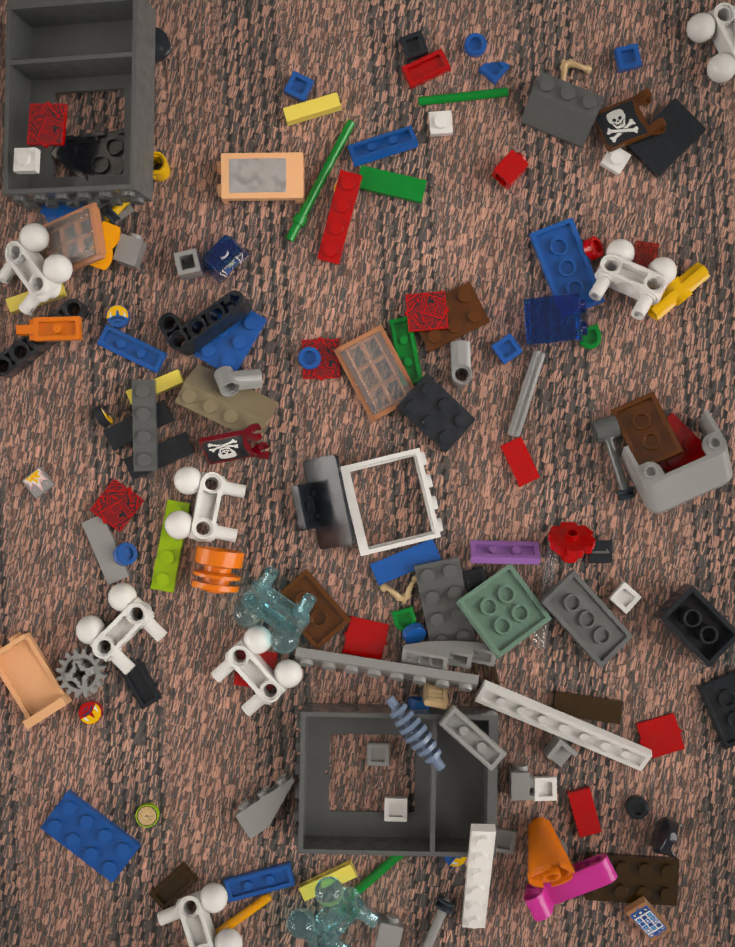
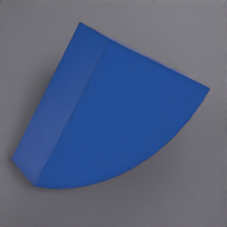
M501 61L485 63L478 69V72L496 85L508 71L510 65Z

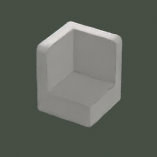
M556 735L542 750L549 760H553L560 767H562L571 754L575 757L578 755L574 747Z

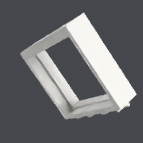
M420 448L341 467L347 502L361 556L441 537L440 532L443 531L441 518H436L435 514L438 504L436 497L430 494L429 488L433 487L430 474L425 473L424 465L428 464L425 452H420ZM414 457L431 531L368 546L350 472Z

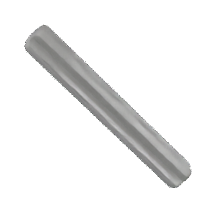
M535 350L532 354L508 430V435L517 438L521 434L545 358L544 352Z

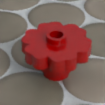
M561 522L560 526H552L548 534L550 549L560 555V559L566 563L576 562L584 554H591L595 548L596 539L593 537V531L585 525L578 526L575 522Z

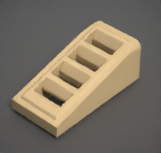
M426 682L422 691L424 705L447 709V688H439L433 683Z

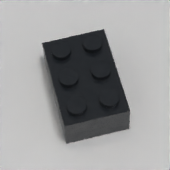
M684 583L653 614L701 664L710 667L735 642V628L693 585Z

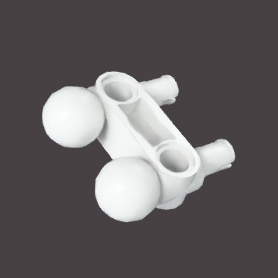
M723 2L707 13L695 14L688 21L686 28L687 36L693 42L704 43L712 39L718 54L709 60L706 70L708 77L716 83L727 82L735 74V5Z
M38 223L25 225L21 229L20 238L7 244L5 248L6 263L0 270V281L2 283L9 284L14 275L17 274L28 289V295L18 306L20 311L26 315H31L41 302H47L49 299L56 298L61 291V283H65L73 272L70 260L64 255L53 254L45 260L39 252L48 246L50 239L47 229Z
M626 239L613 240L607 246L606 256L601 259L599 268L595 273L596 282L589 292V297L595 301H600L608 287L638 300L631 315L635 319L643 320L650 306L657 304L661 300L667 285L676 278L677 267L670 258L658 257L649 264L647 269L632 262L635 256L632 243Z
M192 466L180 468L174 476L176 489L186 495L197 493L193 516L185 511H174L167 516L165 520L167 534L175 539L189 537L198 542L212 543L215 539L235 542L238 529L218 526L216 521L221 496L229 495L244 498L246 485L228 482L225 476L215 472L201 473ZM213 480L216 482L217 488L209 490L206 488L205 482ZM198 524H205L208 527L206 535H201L197 532L196 526Z
M118 583L109 591L108 602L113 609L121 611L120 615L106 629L100 618L92 615L85 616L80 619L76 626V635L83 643L91 644L90 647L95 656L103 659L105 662L112 661L126 675L136 665L122 652V647L143 628L157 642L168 632L154 619L155 613L152 611L151 606L139 597L137 598L134 587L127 583ZM136 607L143 611L142 619L135 617L134 610ZM104 640L108 641L111 645L109 652L105 651L102 647Z
M260 625L248 628L244 638L225 653V660L211 672L213 678L221 682L233 670H236L255 691L256 694L241 706L242 710L249 717L264 704L271 705L278 700L287 688H293L298 685L303 675L302 668L294 660H282L276 665L274 671L259 654L268 651L271 647L272 635L267 628ZM236 650H243L246 654V659H239L236 656ZM273 684L277 692L269 693L266 685Z
M208 883L201 891L179 898L175 906L157 913L161 926L178 919L181 920L189 947L243 946L242 937L234 929H223L216 935L210 913H218L223 910L228 900L226 889L219 883ZM189 900L195 902V904H196V911H195V912H191V911L189 910V908H188V902H189Z

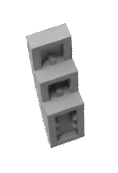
M451 640L427 641L404 645L401 663L447 670V665L470 669L471 662L494 667L496 657L485 643Z

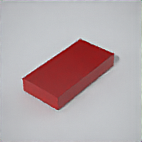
M441 48L402 66L401 71L411 90L451 71V67Z
M518 437L500 446L519 487L540 478L522 437Z
M585 786L566 791L579 838L602 832L590 787Z

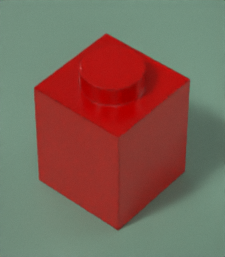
M511 150L495 167L491 176L509 190L526 171L529 164L523 154Z

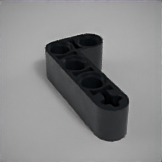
M232 290L187 323L171 312L163 314L159 319V328L172 349L183 356H191L245 318L251 312L252 304L240 291Z

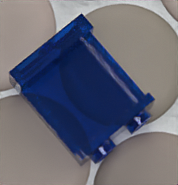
M579 293L524 299L526 341L529 347L569 341L584 342V336L588 335L587 322H583L582 313H586V301L581 299Z

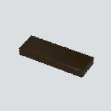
M555 690L552 708L575 718L620 724L623 701Z

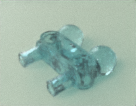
M268 566L260 580L253 581L250 588L243 594L242 601H239L234 607L233 616L237 624L244 628L253 627L262 619L274 628L270 637L271 647L280 654H289L297 648L299 637L309 625V612L317 599L311 593H305L298 605L290 601L271 587L279 571L272 566Z
M328 876L319 880L315 887L316 899L324 906L323 909L314 917L310 910L297 908L290 913L287 927L293 937L308 941L309 947H351V945L339 939L343 932L355 919L362 921L370 928H374L379 921V915L364 906V900L359 897V893L355 888L343 887L337 878Z

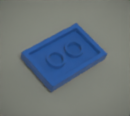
M251 310L245 318L195 352L194 356L216 369L230 366L234 371H238L265 326L267 319Z

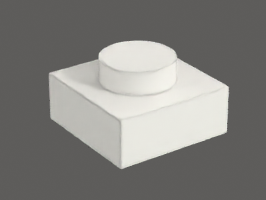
M451 110L429 112L430 137L453 135Z
M36 147L14 148L13 172L17 174H39L41 150Z
M621 148L609 153L607 151L599 165L619 176L630 159L631 154Z
M622 581L608 599L627 614L641 599V596L627 583Z
M554 775L533 776L534 786L532 792L534 794V801H557V777Z
M385 796L384 821L407 822V796Z

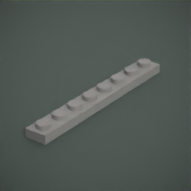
M297 647L295 653L296 662H299L304 667L318 665L329 671H334L336 668L344 669L349 674L363 672L374 678H380L381 675L389 676L394 681L408 679L413 680L412 682L418 685H425L427 682L433 683L439 688L458 687V690L463 692L476 690L479 675L301 647Z

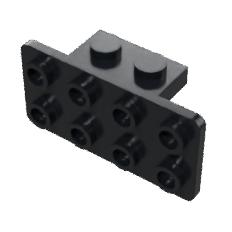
M332 454L304 461L303 469L306 484L291 486L299 530L305 531L315 528L320 549L354 544L355 537L338 455Z

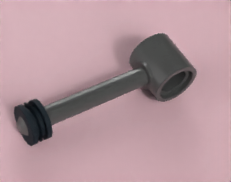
M614 415L592 421L590 426L593 437L597 443L605 442L620 489L616 491V494H619L618 501H628L635 497L636 493L632 491L634 487H628L615 446L614 438L621 435L618 421Z

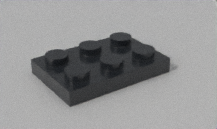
M428 373L396 405L398 410L445 453L476 420Z

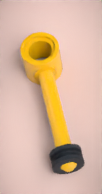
M154 151L153 166L162 164V167L158 170H153V180L162 182L169 177L171 172L170 166L162 153ZM130 202L123 203L122 206H113L112 208L106 206L107 210L101 213L107 222L116 225L115 221L118 222L117 219H121L118 215Z

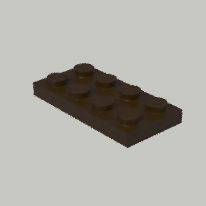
M587 852L586 859L601 854V852ZM605 853L618 876L617 879L611 884L584 894L585 900L632 903L644 896L650 904L677 906L680 860L677 857Z

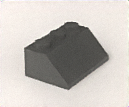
M540 72L530 94L521 123L583 148L601 109L604 97Z

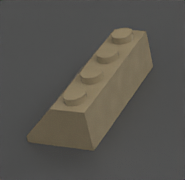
M197 364L184 381L175 403L233 431L244 430L251 424L258 423L261 426V430L255 431L254 434L261 433L263 438L279 402L252 389L239 390L237 394L225 397L219 391L214 378L215 372Z

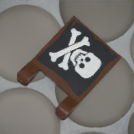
M644 89L634 97L599 111L594 123L608 153L648 136L659 135L665 132L666 121L664 118H659L648 125L639 106L650 104L652 93L649 89Z

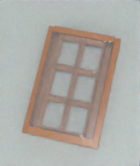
M90 203L42 225L47 229L50 239L48 246L43 250L44 259L53 254L64 255L70 260L73 271L106 258L105 254L107 252L100 209L97 208V203Z
M382 324L334 350L371 422L397 409L396 405L414 387Z

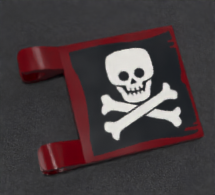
M258 423L251 424L244 430L198 438L199 444L210 465L249 457L267 459L270 456L268 451L261 452L263 449L269 448L266 442H260L253 448L249 443L248 439L253 441L262 439L261 433L254 434L255 431L261 430V426Z

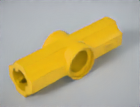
M697 262L680 277L677 276L667 285L661 300L657 304L650 306L647 311L649 316L657 321L674 306L677 307L693 294L692 291L710 277L707 268Z

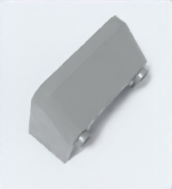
M709 410L703 412L698 422L705 436L702 441V449L706 456L664 474L660 465L655 462H645L638 465L628 446L623 448L620 459L646 508L651 513L661 514L726 485L732 478L733 471L727 442Z

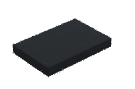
M676 98L649 123L651 124L659 118H664L666 121L664 133L648 136L626 146L656 178L661 176L707 130Z
M735 669L696 685L722 748L725 750L735 746Z

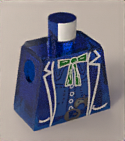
M226 234L203 256V265L220 284L250 253L234 237Z

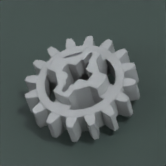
M79 647L75 648L73 653L67 652L65 654L66 658L59 660L62 666L56 668V671L61 673L56 680L63 681L60 688L67 687V695L75 692V698L80 697L82 693L86 698L90 696V691L95 694L98 691L97 686L102 687L105 684L101 679L107 677V674L102 672L107 665H101L100 662L103 659L96 658L93 651L88 653V647L83 648L82 652ZM72 662V666H73V667L71 668L70 671H68V667H69L70 663ZM78 670L85 671V675L78 674ZM93 674H96L94 682L90 685V678Z

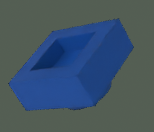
M637 43L614 49L613 53L618 73L641 68L642 62Z
M293 71L284 89V94L300 102H305L314 86V80Z
M511 333L491 346L503 365L523 352Z

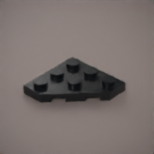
M124 128L111 132H92L82 136H65V146H56L51 155L77 176H87L88 180L89 176L122 174L124 171Z

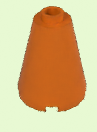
M544 817L534 818L528 825L529 884L538 888H544L543 883H551V887L565 884L573 878L572 873L575 874L574 867L551 822Z

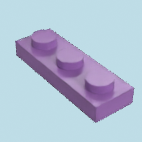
M470 540L471 563L540 564L541 558L538 541Z

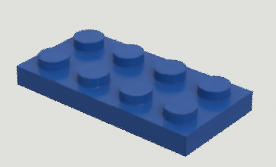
M572 217L529 234L561 319L605 302L604 297L600 301H595L589 297V292L595 284L596 278L590 261L584 252L583 243Z
M70 789L40 827L112 883L141 846L140 842Z

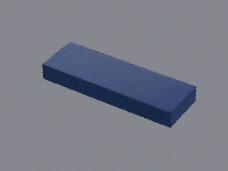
M412 125L347 145L354 167L419 147Z
M108 324L105 325L96 343L157 374L168 355L166 352Z
M430 539L371 563L370 566L379 586L415 571V564L439 560L441 557L433 539Z
M290 861L226 877L223 880L229 903L295 886L296 884Z

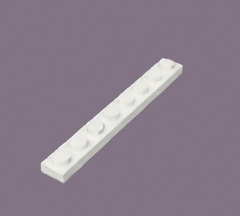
M484 680L475 695V702L639 771L643 770L652 757V750L490 681Z

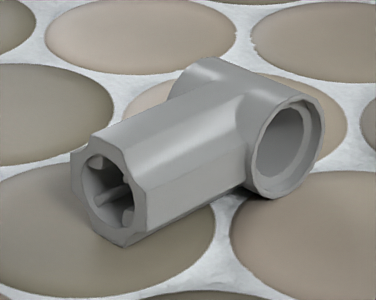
M458 340L450 343V380L454 386L462 388L468 385L472 378L470 341ZM463 371L466 373L467 379L459 381L455 373Z
M223 366L214 373L219 391L225 397L233 396L239 390L262 388L263 381L260 369L234 371L230 366Z

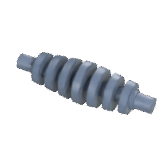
M393 695L388 697L385 701L391 708L389 715L392 719L398 717L394 723L396 727L401 726L399 732L401 735H405V742L411 743L410 747L413 750L418 749L417 754L420 757L425 756L423 760L426 764L431 763L438 771H441L446 766L440 758L442 752L439 747L435 748L437 743L435 739H431L432 734L430 731H426L427 726L425 723L419 724L421 719L418 716L411 718L414 712L411 709L405 711L408 706L404 702L398 703Z

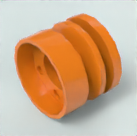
M197 546L195 562L204 565V569L193 570V574L203 577V579H192L191 586L210 593L226 594L239 592L240 586L230 583V581H240L241 576L231 572L232 569L243 568L245 553L230 549Z

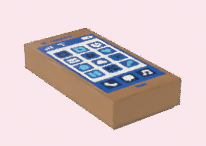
M644 896L624 907L626 914L651 942L671 931L669 924Z

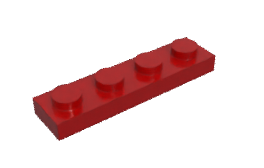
M340 170L317 256L318 260L336 265L340 264L363 178L362 175Z

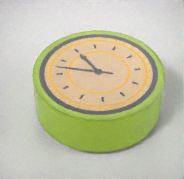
M150 802L142 804L136 811L137 823L146 828L155 825L160 816L159 808Z

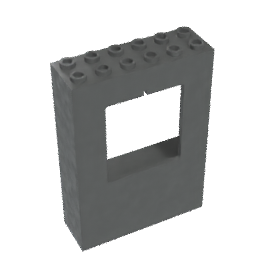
M147 0L7 1L3 195L11 198L12 202L22 204L26 209L36 210L38 206L58 209L59 205L79 208L81 204L88 205L93 202L97 203V207H101V204L109 203L112 206H122L123 203L128 202L133 205H144V202L153 201L156 11ZM125 90L124 171L122 174L89 176V180L87 176L54 177V157L51 155L54 146L45 148L44 146L27 145L30 104H46L47 101L55 104V96L57 94ZM36 147L41 150L39 174H17L13 172L14 148Z
M304 703L302 709H298L296 728H301V732H298V737H296V752H300V755H297L295 775H300V778H297V784H295V798L299 799V801H296L294 822H299V824H296V831H294V845H298V854L468 857L471 824H495L497 832L498 765L490 771L438 724V721L451 706H447V709L435 707L411 709L414 712L411 718L418 716L421 719L419 724L425 723L427 726L426 731H430L432 734L431 739H435L437 743L435 748H440L442 752L440 758L446 766L441 771H438L433 764H426L423 760L425 756L420 757L417 754L418 749L416 750L415 809L412 812H407V822L384 821V811L330 810L329 773H325V770L329 771L330 735H401L399 732L401 726L396 727L394 721L398 717L391 718L389 715L391 708L386 704ZM456 706L498 744V714L494 709L487 706ZM496 836L493 858H496Z

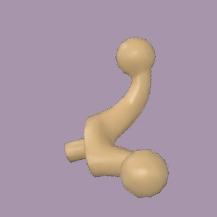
M563 59L559 67L561 70L560 79L564 81L567 70L571 67L581 69L586 74L592 71L590 65L584 66L572 59L567 61Z
M416 575L412 577L405 593L399 594L386 583L380 585V590L382 592L388 591L394 596L396 601H402L403 604H407L406 600L411 598L412 589L417 584Z

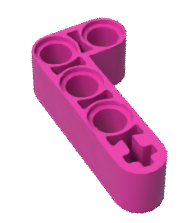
M601 853L572 864L575 874L572 873L573 878L565 884L551 887V883H543L544 888H538L528 883L525 889L524 901L534 920L543 921L550 917L556 904L614 882L618 876L607 854Z

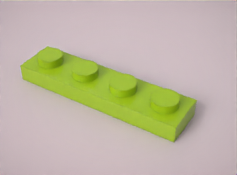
M170 499L167 501L150 589L174 592L184 539H175L167 534L165 520L174 511L190 513V503Z

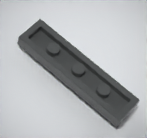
M132 380L134 471H158L156 380Z

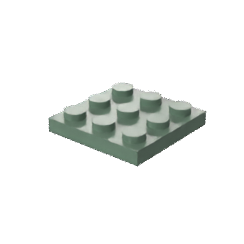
M512 564L505 566L456 602L496 659H499L552 619Z

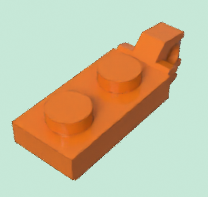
M34 317L29 320V325H16V335L29 336V341L35 342L82 341V317Z

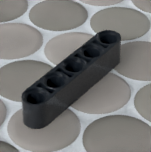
M73 298L64 302L47 317L73 316L72 309L79 305L80 312L76 316L82 317L83 322L89 315V309L84 303ZM22 336L0 354V376L5 378L15 377L58 341L38 344L35 341H29V336ZM26 348V356L20 358L19 353L21 349ZM8 362L9 369L3 373L2 365Z

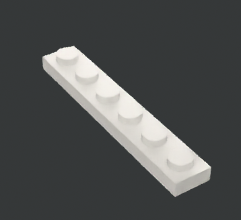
M471 824L462 910V927L485 928L496 836L495 824Z

